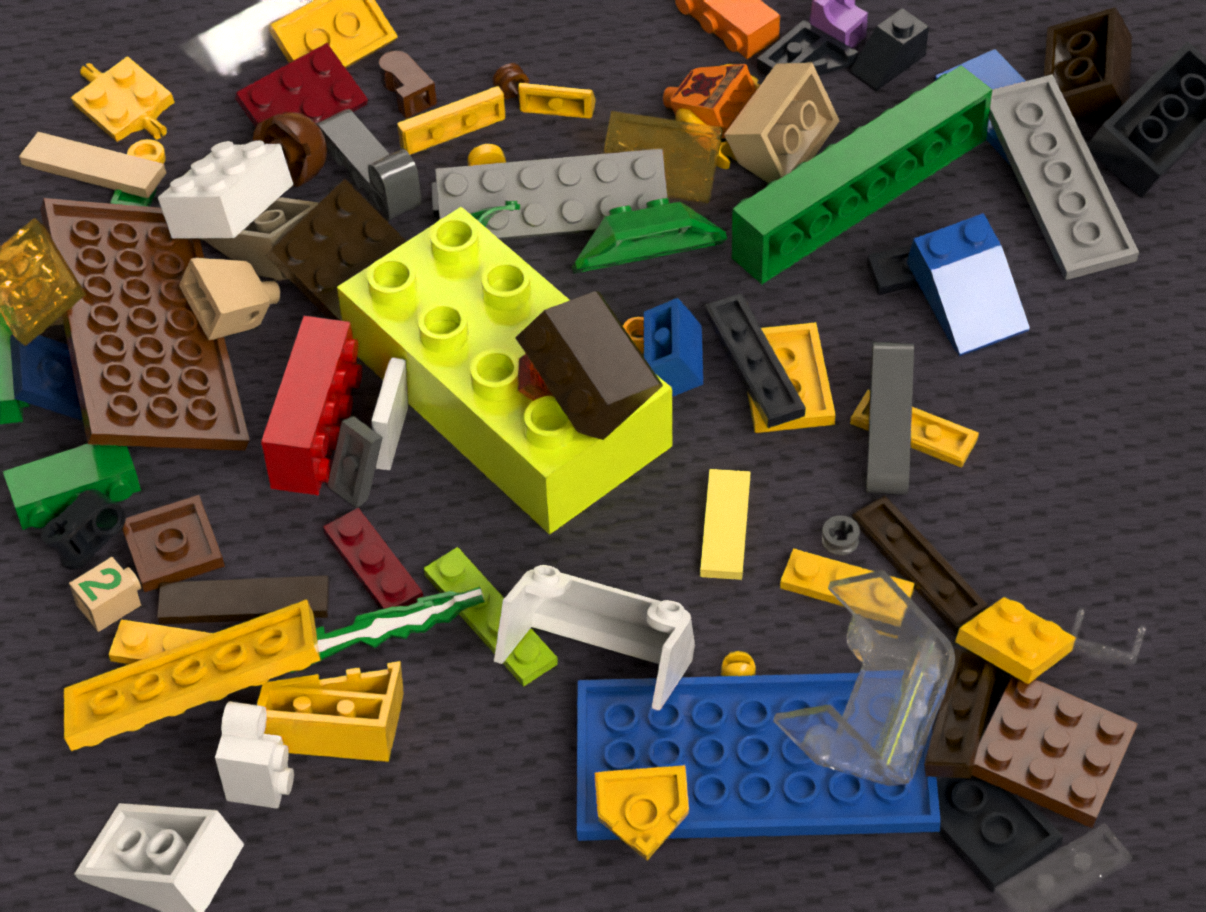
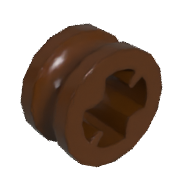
M516 63L503 65L495 72L492 79L493 85L495 87L499 86L506 100L519 95V83L530 84L529 78L519 64Z

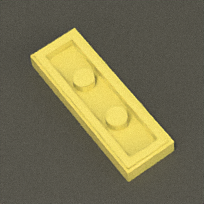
M709 470L700 577L742 580L750 488L749 471Z

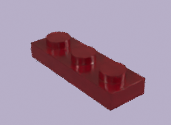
M359 508L323 526L324 535L380 609L409 606L417 603V598L423 597V591Z

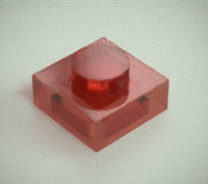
M525 354L520 357L518 391L532 401L545 396H553L527 355Z

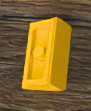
M519 83L521 112L592 118L596 102L592 90Z

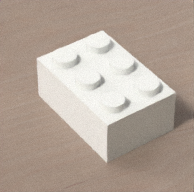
M226 141L211 148L212 152L202 160L193 163L191 169L185 175L173 180L170 183V187L158 197L171 237L235 238L293 185L281 144H264L263 141H253L246 145H233V142Z

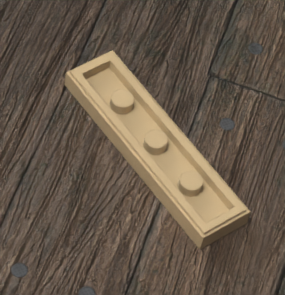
M37 132L19 156L22 165L114 190L119 189L122 192L144 198L150 197L166 175L163 163Z

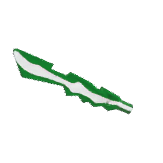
M481 587L461 593L449 591L417 598L418 603L409 606L389 607L358 615L353 625L326 634L324 626L316 628L320 660L328 658L360 641L376 648L390 637L406 639L410 633H426L436 623H450L461 611L485 603Z

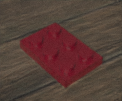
M328 43L237 91L235 95V100L255 128L258 123L282 112L301 113L311 118L315 123H318L345 109H350L354 112L367 105L368 98Z

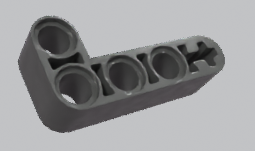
M345 109L316 123L325 137L329 155L339 166L343 165L349 171L347 176L358 188L362 187L367 192L368 196L366 198L377 211L382 210L388 217L385 219L386 221H390L421 204L417 167L405 149L402 148L389 154L350 109Z
M873 341L870 365L866 493L908 495L914 343Z

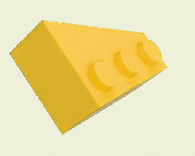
M401 661L387 663L388 669L361 673L360 668L346 670L347 676L319 680V675L315 674L262 684L257 705L265 706L267 712L264 734L281 736L283 745H287L289 753L389 762L404 694Z

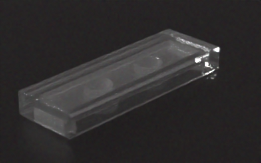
M1103 823L995 887L994 894L1008 912H1049L1131 863L1133 856L1108 826Z

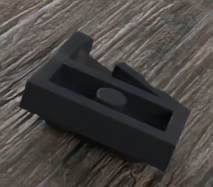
M803 20L757 58V69L768 75L776 64L813 63L819 76L852 66L857 59L858 51Z

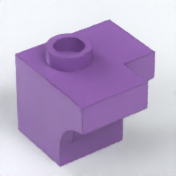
M812 0L809 21L813 26L852 49L866 37L868 13L857 7L855 0Z

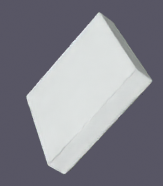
M392 358L389 360L372 417V430L383 437L376 469H391L408 410L406 360Z

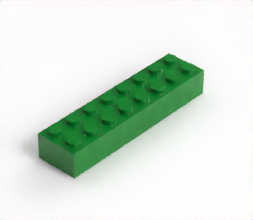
M960 65L948 74H942L935 82L924 89L915 91L908 99L897 106L885 110L870 123L856 128L852 134L838 143L829 145L822 153L811 160L802 162L784 177L770 182L766 188L749 199H743L732 211V259L762 285L978 146L987 138L993 89Z

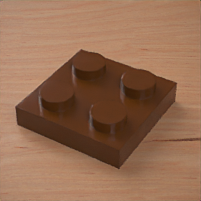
M199 495L126 518L122 531L144 593L160 588V583L179 582L225 567L222 554Z

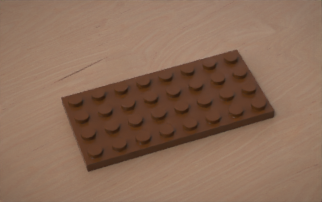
M44 198L40 211L87 443L93 445L245 451L250 439L225 339L221 337L208 340L179 286L191 258H204L200 238H172L162 208Z

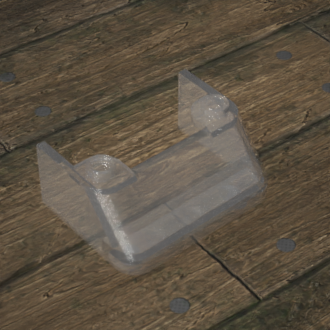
M884 570L830 581L828 589L853 615L848 627L847 644L852 653L863 664L844 713L841 716L831 704L777 713L773 722L817 765L885 786L908 784L915 775L954 669L955 654L953 647L946 636Z

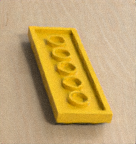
M308 600L65 687L64 739L70 750L74 751L85 746H95L104 739L126 731L139 730L153 721L167 716L180 715L189 708L208 701L221 700L230 693L249 686L262 685L271 678L290 671L303 670L312 663L321 661L314 615Z

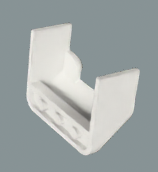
M540 565L527 571L503 600L494 662L502 664L531 627L659 664L652 708L660 711L692 662L695 642L691 615L681 604L674 601H658L560 573L558 569L552 566Z

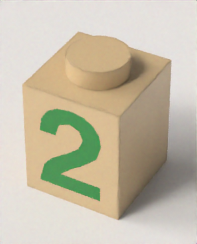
M113 557L69 583L76 606L98 632L141 606L137 593L141 589L139 580L129 567L123 570Z

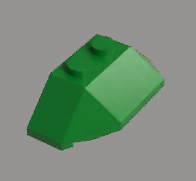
M668 198L649 201L646 203L647 208L632 211L630 205L609 210L610 216H605L573 264L572 271L573 274L721 245L727 240L726 232L682 202L669 204Z

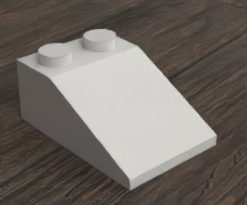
M119 803L74 875L81 881L161 912H204L244 844L217 810Z

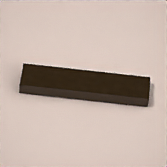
M885 495L852 514V519L857 522L862 533L907 581L914 583V589L955 633H958L960 627L990 607Z
M328 576L162 582L160 583L157 618L159 625L249 621L304 600H308L314 618H328L329 578Z
M968 649L954 650L924 763L925 773L928 777L971 778L998 667Z

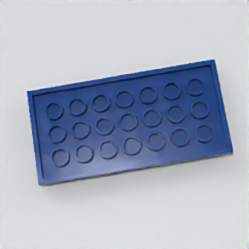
M927 671L682 677L660 711L652 708L657 678L578 680V841L621 840L598 821L595 772L685 765L689 814L668 838L940 832L941 822L937 778L926 776L924 768L932 736Z

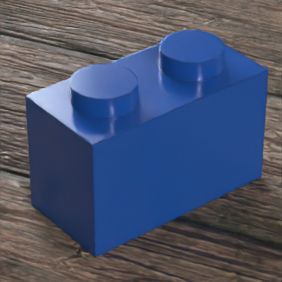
M679 298L644 312V358L655 374L672 387V397L703 385L702 325Z

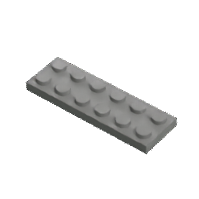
M1053 74L993 89L989 114L990 122L1064 280L1136 262L1139 251Z
M662 149L435 169L440 219L446 217L459 207L471 213L488 207L505 206V201H518V204H521V210H502L488 221L486 228L499 240L595 232L603 218L610 216V209L630 205L632 211L647 208L646 203L649 201L667 198Z

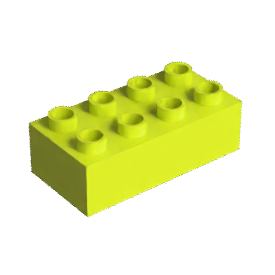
M462 207L440 219L337 287L342 321L351 322L353 339H357L359 343L357 356L382 380H384L389 360L392 358L406 360L408 404L549 535L673 446L672 387L658 375L657 377L663 386L604 440L578 433L515 338L544 310L570 300Z

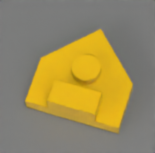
M685 765L595 772L598 821L648 861L689 814Z

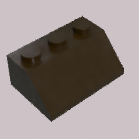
M1113 7L1047 27L1044 76L1053 74L1072 116L1090 123L1108 120L1129 100L1132 35L1117 8Z
M593 291L544 310L515 337L575 430L584 435L604 440L663 386L598 291Z

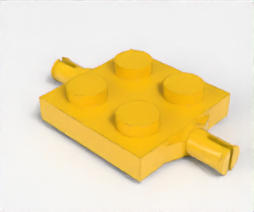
M128 56L105 73L99 72L90 63H87L86 67L83 66L81 68L80 75L87 79L90 84L71 97L72 102L116 142L142 129L149 132L156 140L161 138L160 134L162 136L166 135L167 128L156 119L161 112L175 103L172 93Z

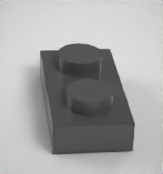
M352 416L341 423L327 487L357 508L369 498L383 437Z

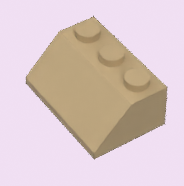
M813 63L776 64L724 135L738 163L767 183H770L792 172L802 162H807L814 158L838 124L839 119Z

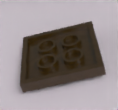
M344 179L287 233L266 256L328 319L342 321L337 287L407 241Z

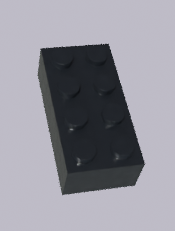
M1187 41L1102 125L1087 145L1094 157L1141 198L1206 133V57Z

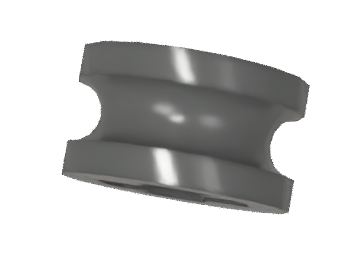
M837 515L829 518L824 523L822 529V544L824 548L834 555L844 556L851 554L859 544L860 528L857 522L847 516ZM843 530L844 536L847 535V540H837L835 531Z

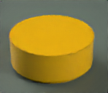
M155 140L138 141L127 152V155L163 164L166 159L163 146Z
M483 144L474 148L467 158L468 166L506 163L503 151L494 144Z

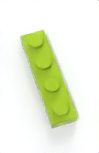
M456 547L424 567V575L440 593L449 591L461 593L481 587L485 603L461 611L459 615L495 654L504 598L465 554ZM530 628L503 664L524 687L558 665L557 656Z

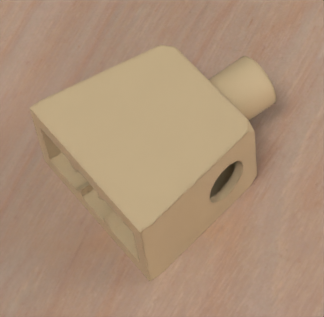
M191 258L179 284L208 340L257 327L261 324L269 305L278 303L280 299V288L277 282H261L252 265L247 261Z

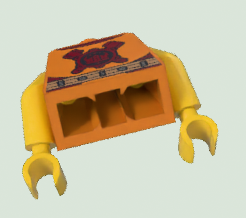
M725 64L722 66L695 68L691 70L679 87H667L665 89L663 103L666 108L673 109L678 126L706 150L711 148L716 153V165L722 169H729L730 161L726 156H730L736 161L737 159L728 141L720 142L718 138H726L724 134L759 88L760 84L757 83L759 79L750 75L746 64Z

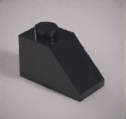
M903 8L875 28L850 69V74L873 90H879L926 56L929 26Z

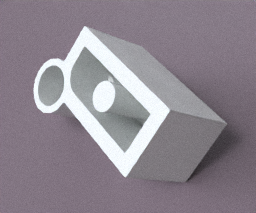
M228 702L226 704L222 718V736L215 760L227 801L278 809L282 794L289 795L291 792L294 771L292 768H288L289 749L287 745H283L282 737L264 734L267 719L265 706Z

